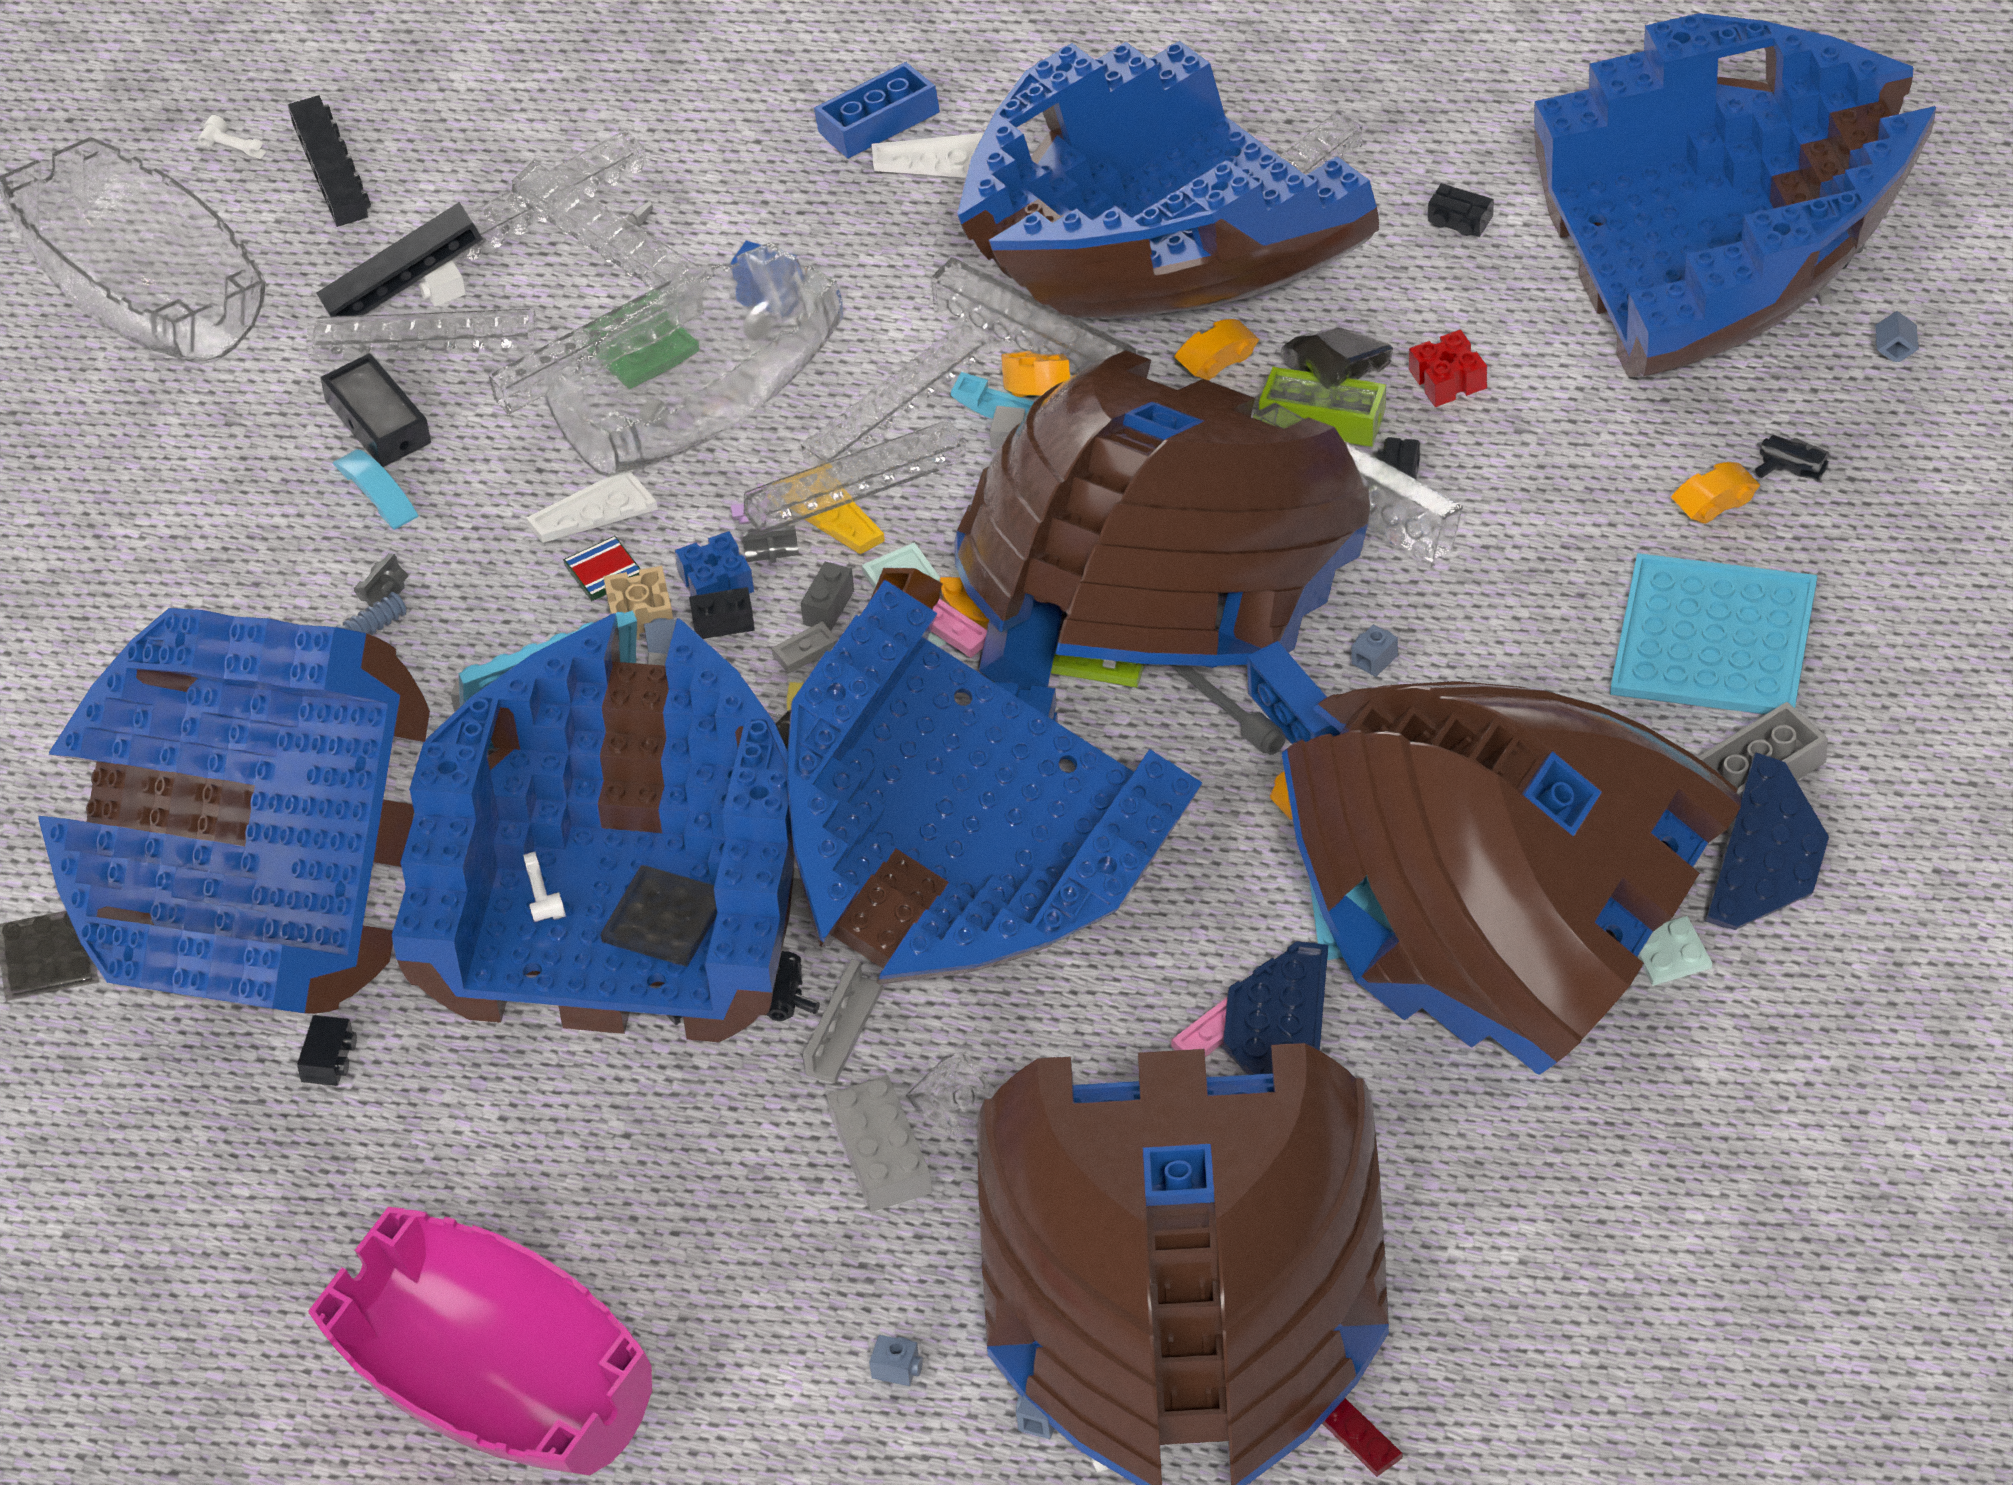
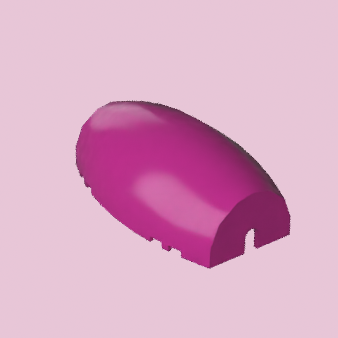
M387 1207L354 1250L362 1262L359 1274L352 1278L348 1271L341 1267L308 1310L316 1325L340 1355L367 1383L393 1405L423 1425L460 1444L494 1457L532 1467L590 1476L609 1465L626 1448L643 1420L652 1393V1366L645 1352L627 1328L611 1313L609 1308L603 1302L596 1299L586 1287L567 1272L534 1251L499 1234L475 1225L469 1227L459 1224L455 1219L444 1217L443 1220L430 1217L427 1212Z

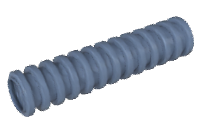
M391 592L388 598H381V602L377 601L373 603V607H366L365 611L358 612V616L353 615L350 621H343V626L339 624L335 627L373 635L376 633V629L382 630L384 624L388 626L391 624V620H398L399 615L405 616L407 613L406 606L398 594Z

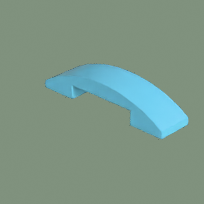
M964 372L960 373L951 390V396L958 402L992 419L996 406L1023 408L1025 413H1027L1034 403L1031 400L988 388L987 379Z
M356 449L333 462V465L347 480L351 479L378 508L380 516L393 530L419 517L411 502L394 479L374 458L364 451Z

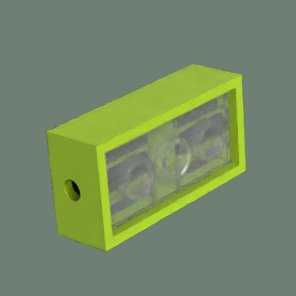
M1272 367L1259 400V420L1284 429L1309 417L1335 427L1345 443L1373 447L1386 410V384Z

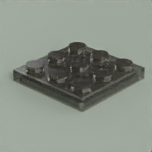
M641 865L600 934L603 943L688 967L717 916L714 885Z
M67 911L0 924V965L6 1001L99 983L97 967L80 943Z

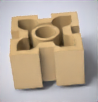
M662 566L639 570V575L628 577L627 572L603 576L610 615L617 612L626 613L633 611L637 619V640L640 639V633H645L644 624L651 623L652 620L657 618L673 619Z

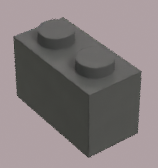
M826 561L823 563L801 601L803 625L812 627L823 621L832 631L854 592L852 568Z

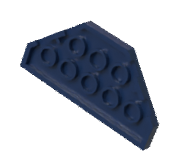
M1755 752L1741 795V808L1734 819L1705 922L1737 930L1792 903L1803 900L1814 892L1829 836L1784 761Z
M1296 941L1287 947V951L1276 959L1271 958L1253 970L1252 975L1241 982L1237 981L1228 988L1222 1048L1247 1075L1272 1074L1271 1045L1305 1043L1320 1051L1329 945Z

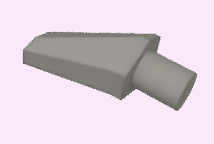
M647 201L628 213V217L619 221L621 228L626 231L635 225L641 226L653 210L652 203Z

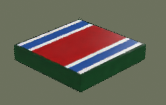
M616 536L563 559L564 566L591 602L606 595L603 576L627 572L628 577L638 576L639 570H641Z

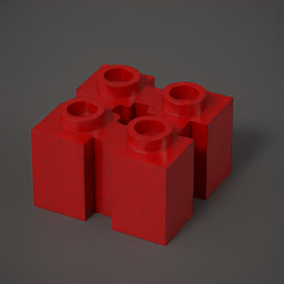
M1461 329L1440 336V343L1434 344L1427 341L1409 348V371L1419 385L1425 383V394L1434 407L1456 400L1457 393L1464 392L1468 396L1487 389V365L1477 351L1471 352V343Z

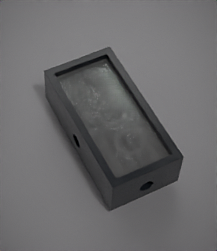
M371 353L320 377L325 402L372 458L382 467L431 443L426 417Z

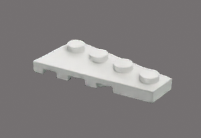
M982 133L871 144L874 171L966 178L971 157L982 138Z
M626 467L526 519L528 527L542 543L655 511L658 510L657 501Z

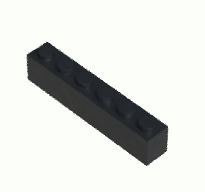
M320 95L288 104L291 122L336 227L369 218L367 208L371 207L368 194L366 191L361 192L363 190L359 174L354 175L356 170L352 157H346L348 151L344 139H338L340 137L339 128L336 121L331 122L333 117L329 105H323Z
M458 202L319 290L316 294L337 327L347 326L480 242L483 238L461 203Z

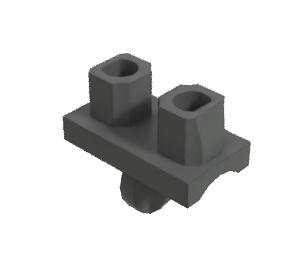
M784 524L778 525L776 528L764 530L759 528L749 529L747 532L742 533L747 562L770 559V563H775L776 558L799 555L795 525L789 526Z
M388 553L381 562L375 563L371 568V574L365 581H359L354 587V592L361 601H366L369 606L373 607V603L381 602L383 597L388 598L391 592L399 594L405 588L404 581L407 579L408 574L398 564L396 555Z

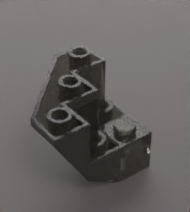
M1336 327L1294 337L1282 346L1281 358L1292 370L1313 373L1321 384L1328 389L1333 384L1339 386L1347 378L1353 379L1356 377L1359 379L1367 372L1370 374L1374 370L1382 371L1392 361L1393 347L1388 343Z

